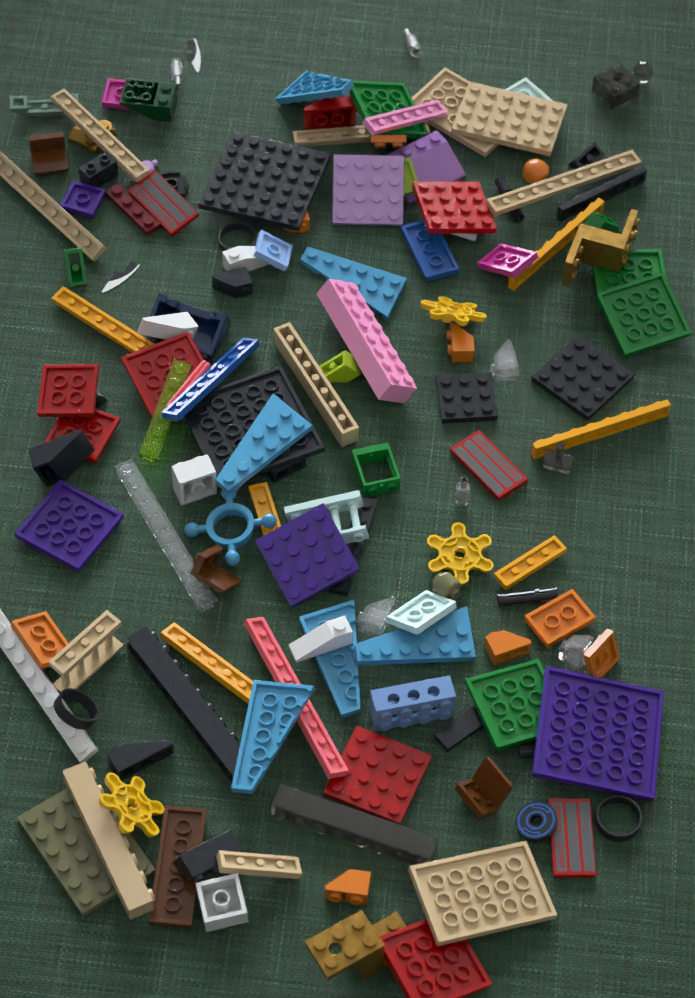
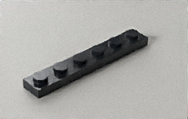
M644 166L633 169L631 172L620 175L610 182H605L603 185L578 195L568 202H563L558 206V220L562 222L583 212L591 202L594 203L598 198L606 201L644 183L647 169Z
M361 495L364 507L357 508L360 526L366 525L369 532L378 499ZM352 520L350 522L348 529L353 528ZM366 539L361 542L347 543L357 564L359 563ZM355 574L329 587V592L348 597Z

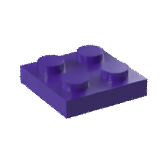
M73 181L60 206L67 212L93 219L106 195V189Z

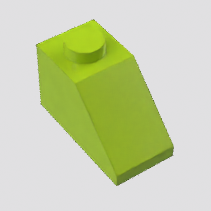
M346 350L319 366L329 382H349L361 375V369L356 360Z

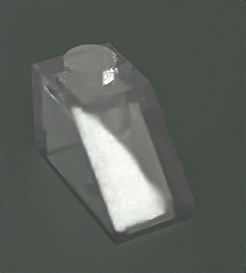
M511 339L506 340L494 355L493 364H490V371L492 375H495L496 382L518 379L519 364Z
M396 597L368 604L364 612L360 611L357 618L359 631L373 637L383 635L388 625L387 616L396 609Z
M572 635L568 640L565 639L559 646V659L576 671H579L585 664L583 654L593 644L594 637L591 635Z

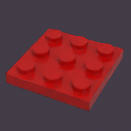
M43 364L37 410L38 417H94L99 365Z
M95 409L94 417H59L44 443L67 435L72 431L82 429L95 448V451L86 461L96 464L121 422L120 417Z

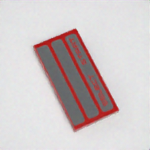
M156 170L128 190L161 223V226L171 237L199 217V213Z
M480 430L450 448V453L498 501L528 482V478Z
M548 799V804L555 810L558 819L557 829L550 837L553 878H596L590 799Z

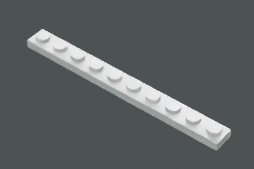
M0 609V647L79 762L87 761L99 750L85 730L73 728L58 717L54 710V701L59 695L58 691L44 671L40 670ZM62 699V702L66 709L72 713V711L69 709L65 701Z

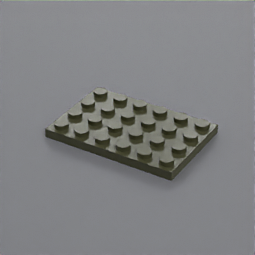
M68 788L17 817L19 824L82 917L118 896ZM113 811V813L111 814L113 819L117 818L119 821V817ZM121 833V836H126L130 848L128 850L130 854L134 853L137 858L138 865L136 867L138 871H143L146 879L154 875L156 872L155 868L130 833Z

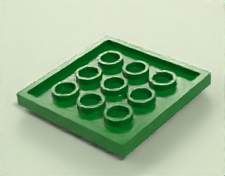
M352 81L354 87L350 90L349 94L362 122L368 117L415 106L404 83ZM423 122L377 135H406V138H423L429 135Z
M631 250V253L626 255L628 256L626 266H622L620 273L592 265L596 295L599 292L663 272L666 277L662 250ZM597 300L599 311H602L601 306Z
M663 272L599 292L596 295L624 357L689 337L692 334Z
M539 659L465 679L464 684L495 751L536 740L544 669Z

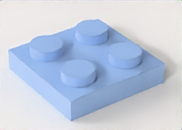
M261 230L257 237L253 256L273 265L277 269L285 271L289 264L293 245Z

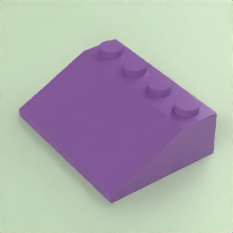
M438 131L386 155L404 156V159L411 157L418 182H455L466 177L450 145ZM414 193L403 196L409 205L417 201Z

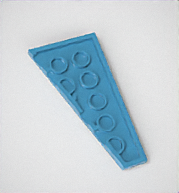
M308 246L301 257L302 265L316 274H321L326 278V281L334 279L356 284L360 294L365 298L366 304L370 307L369 309L374 313L378 312L381 314L382 318L388 321L407 282L405 277Z

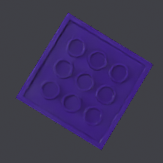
M60 480L15 532V538L79 573L124 519V515Z
M324 503L255 540L291 608L360 571L357 562Z

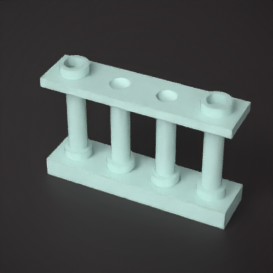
M359 490L284 507L285 515L289 522L324 503L346 544L369 539L366 525L360 526L357 508L364 507ZM350 510L353 528L341 530L339 512Z

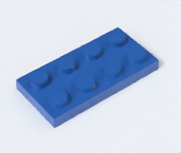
M424 220L401 226L402 235L425 282L459 273V267L442 234H428Z

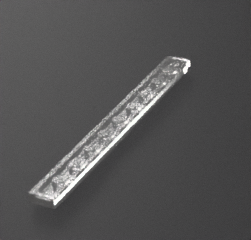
M133 459L115 465V471L200 613L217 606L218 600L209 585L199 582L196 577L191 575L194 566L193 558Z

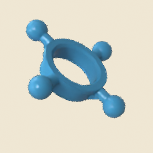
M222 489L221 495L225 499L226 504L215 508L209 514L205 525L190 522L185 526L184 531L190 538L198 536L199 533H207L216 545L228 550L224 557L226 564L236 566L240 561V556L236 549L243 547L250 541L253 530L258 526L271 529L276 525L277 519L271 513L263 515L262 518L254 519L247 507L233 503V499L237 494L236 490L231 494H227ZM237 515L247 521L248 524L245 532L237 538L223 539L214 532L217 522L226 516Z

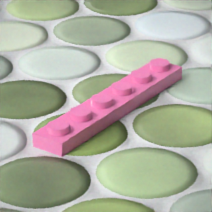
M438 100L368 117L362 123L373 136L445 117L447 111Z

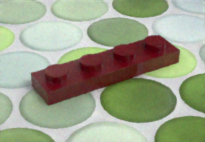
M119 182L106 189L105 196L146 236L161 229V223Z

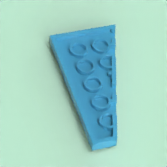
M305 71L275 99L278 104L286 103L288 105L293 102H310L315 99H332L337 96L345 97L350 93L354 84L349 79L342 78L339 80L338 77L332 78L329 75H316L314 72L309 73V71Z
M272 394L215 479L216 484L227 494H231L312 430V424L275 394Z
M354 600L299 617V623L304 634L309 633L327 621L346 616L353 631L352 644L315 656V660L341 719L360 713L359 673L354 651L355 644L357 643Z
M467 606L450 612L418 635L404 629H398L356 643L354 647L356 665L475 661L476 658Z
M253 680L231 787L232 792L254 793L314 692V686Z

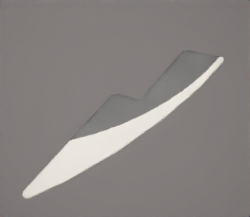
M195 39L187 40L186 42L192 52L186 55L196 72H199L201 57L198 44Z
M130 262L123 273L116 271L102 290V293L125 281L135 272L139 264Z

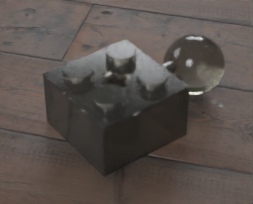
M639 62L633 67L632 73H630L619 63L594 75L592 91L611 110H614L639 97L640 85L652 79L653 68L647 62Z

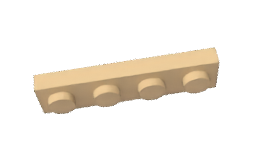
M221 850L216 855L220 873H238L242 875L300 879L302 875L298 857Z

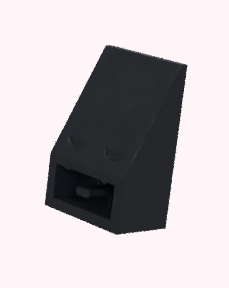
M80 429L44 444L37 445L34 448L28 449L33 469L47 487L58 483L60 480H65L95 451V448L83 430Z

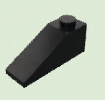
M171 740L125 743L121 746H115L107 752V760L113 772L122 781L174 754V746Z

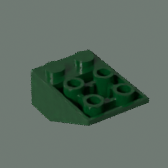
M126 78L119 103L152 120L171 122L177 100L176 83Z

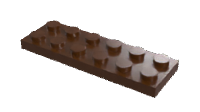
M165 805L153 886L156 900L153 901L154 910L150 911L149 925L192 929L197 893L196 884L192 882L186 885L173 863L179 855L203 844L207 809Z

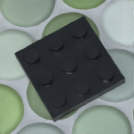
M491 372L436 375L435 380L442 424L497 420L498 414Z

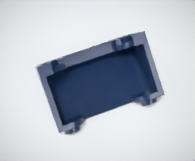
M158 293L150 317L188 312L198 325L193 341L202 358L205 360L213 358L232 322L227 314L218 312L216 315L215 312L211 311L210 313L179 303L178 300L167 299V295ZM147 336L149 341L156 344L165 340Z

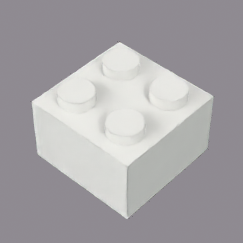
M208 454L197 456L192 460L179 462L172 466L173 489L181 506L217 494L216 471Z
M238 873L196 883L206 932L248 922Z

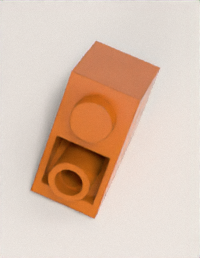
M450 323V330L446 331V340L450 341V344L447 345V353L451 355V363L473 362L475 352L473 336L457 324Z
M349 869L325 886V899H329L332 902L345 901L353 905H367L371 872Z

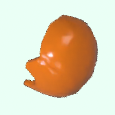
M531 159L525 163L522 177L531 184L547 179L549 166L541 159Z

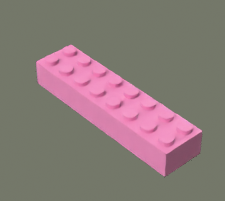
M328 279L318 291L317 296L378 400L405 404L417 387L413 382V378L405 369V365L399 359L396 350L390 344L389 338L381 329V325L375 319L374 313L366 304L365 298L360 294L358 286L352 282Z

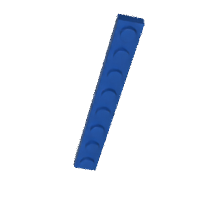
M243 337L161 412L163 419L181 420L184 415L192 410L197 403L260 346L259 340Z

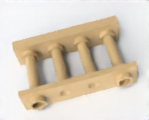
M108 610L49 661V666L61 675L53 683L57 691L61 692L66 688L78 689L124 647V644L112 636L122 626V623Z

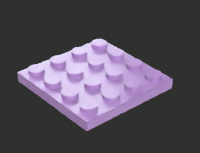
M334 155L333 225L403 226L404 156Z

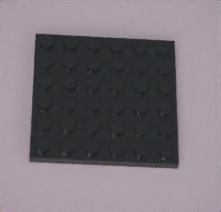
M232 132L198 203L199 209L299 231L329 164L331 153Z
M282 366L214 388L192 410L183 416L202 456L208 454L216 471V478L272 394H275L312 424ZM313 424L312 430L254 476L325 452V447Z

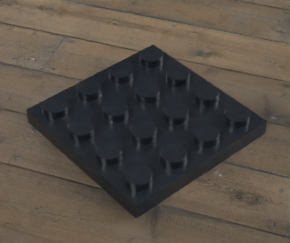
M577 335L531 376V381L588 421L634 379L635 374L586 339Z

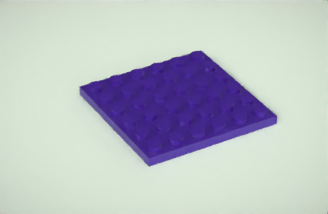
M546 666L544 669L531 776L653 802L656 789L664 691Z

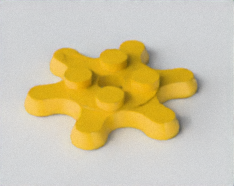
M440 296L438 297V302L421 300L420 302L422 309L429 310L431 319H441L445 323L454 321L460 326H467L469 320L484 322L487 317L486 314L475 311L477 309L476 304L457 303L448 297Z
M455 523L452 525V535L449 538H441L438 535L428 537L427 544L429 547L439 553L437 558L428 563V568L432 573L450 570L455 574V578L459 580L462 586L469 581V571L480 570L483 573H488L493 569V562L490 559L484 558L481 554V551L488 548L492 543L491 537L486 534L480 535L477 538H470L466 535L465 525ZM461 552L464 553L465 556L464 558L455 556V553Z
M108 773L105 778V784L112 794L104 793L100 796L98 801L100 807L116 813L119 817L118 829L121 833L128 834L134 830V826H138L146 836H157L159 828L153 822L152 815L159 816L164 813L165 808L162 803L146 797L144 794L145 782L140 777H133L130 785H127L116 774Z

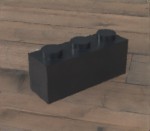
M232 830L179 855L173 864L186 885L192 882L196 884L206 878L205 875L209 873L215 875L219 872L216 857L219 850L244 852Z

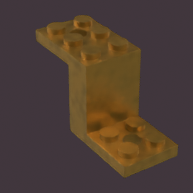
M631 209L622 234L580 223L565 261L562 285L569 287L571 280H575L577 274L575 269L580 267L581 262L620 273L622 266H626L628 260L626 255L631 253L633 246L631 242L635 241L637 236L635 229L638 228L640 220L637 218L638 211Z
M361 910L306 940L305 946L327 981L353 966L356 967L365 981L389 967L384 958L385 945L379 936L404 928L406 925L397 912L371 925ZM333 946H338L342 951L334 955L330 953L329 949Z

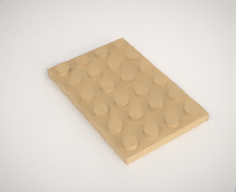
M444 68L416 93L412 100L415 105L438 100L447 111L445 117L428 121V124L486 157L499 144L451 133L469 81Z
M469 82L451 133L551 157L568 104Z
M527 841L413 865L408 869L437 946L555 919L557 916Z

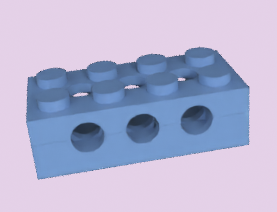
M449 675L370 690L369 713L374 731H388L391 728H405L412 724H426L433 720H447L450 717H454L456 694L451 677Z

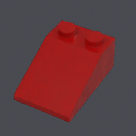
M350 94L345 97L324 98L304 108V130L355 126V105Z

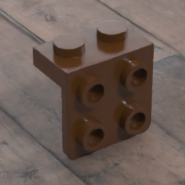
M63 132L29 136L35 175L66 172L69 170Z
M216 545L195 556L191 575L196 577L199 582L211 586L214 591L224 593L239 585L241 579L217 565L223 548Z
M488 757L483 760L471 779L458 783L454 789L480 820L497 813L513 789V785L493 760Z

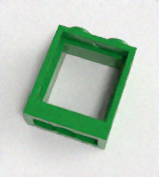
M389 443L352 450L351 462L363 496H375L380 493L394 492L400 489L401 478ZM385 460L391 478L366 483L360 465Z

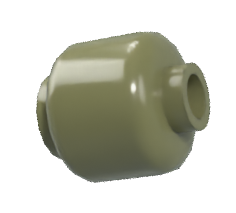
M440 572L433 578L432 591L435 594L455 600L460 595L461 583L451 573Z

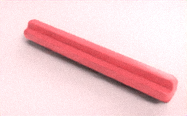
M206 360L201 361L166 404V407L210 368L209 362Z

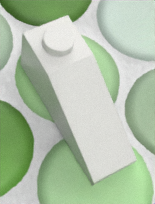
M237 246L222 252L223 267L226 271L246 267L249 272L269 265V263L253 256L255 246Z
M188 312L142 318L137 332L141 335L167 340L189 331L193 339L198 325Z
M346 616L327 621L289 644V648L297 663L352 644L353 631Z

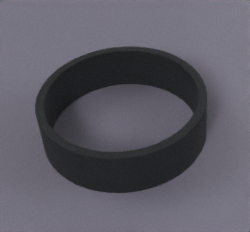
M230 222L219 230L218 246L221 252L231 249L221 242V238L224 234L233 230H243L250 233L254 238L250 246L256 245L257 233L251 225L245 222Z
M66 688L60 692L54 701V710L58 717L73 728L80 730L89 729L99 717V708L95 701L80 690ZM62 698L72 699L83 705L90 713L91 719H82L73 715L64 706Z
M612 795L602 800L595 815V824L600 834L615 842H625L635 837L642 823V812L638 804L631 798L623 795ZM611 803L625 804L636 813L638 826L627 834L612 833L601 824L599 819L600 810Z

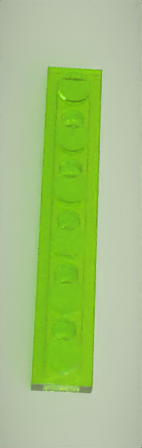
M176 359L173 360L139 453L140 458L153 462L158 461L172 420L163 419L161 412L187 380L192 364Z

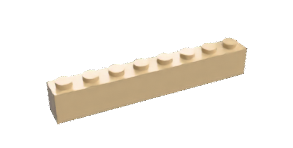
M288 322L274 328V344L340 446L344 447L358 441L359 426L292 324Z
M85 761L63 770L64 782L129 919H134L154 910L153 901L156 900L151 888L147 889L145 885L147 883L143 871L139 872L136 867L138 865L137 858L134 853L130 854L128 850L130 845L126 836H121L118 829V819H113L111 815L113 813L112 810L103 809L98 803L100 796L104 794V790L101 784L97 785L95 782L97 777L92 767L89 768Z

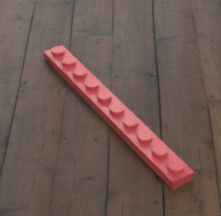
M264 617L246 619L244 626L275 682L300 684ZM308 700L296 721L328 779L346 776L349 770L312 703Z

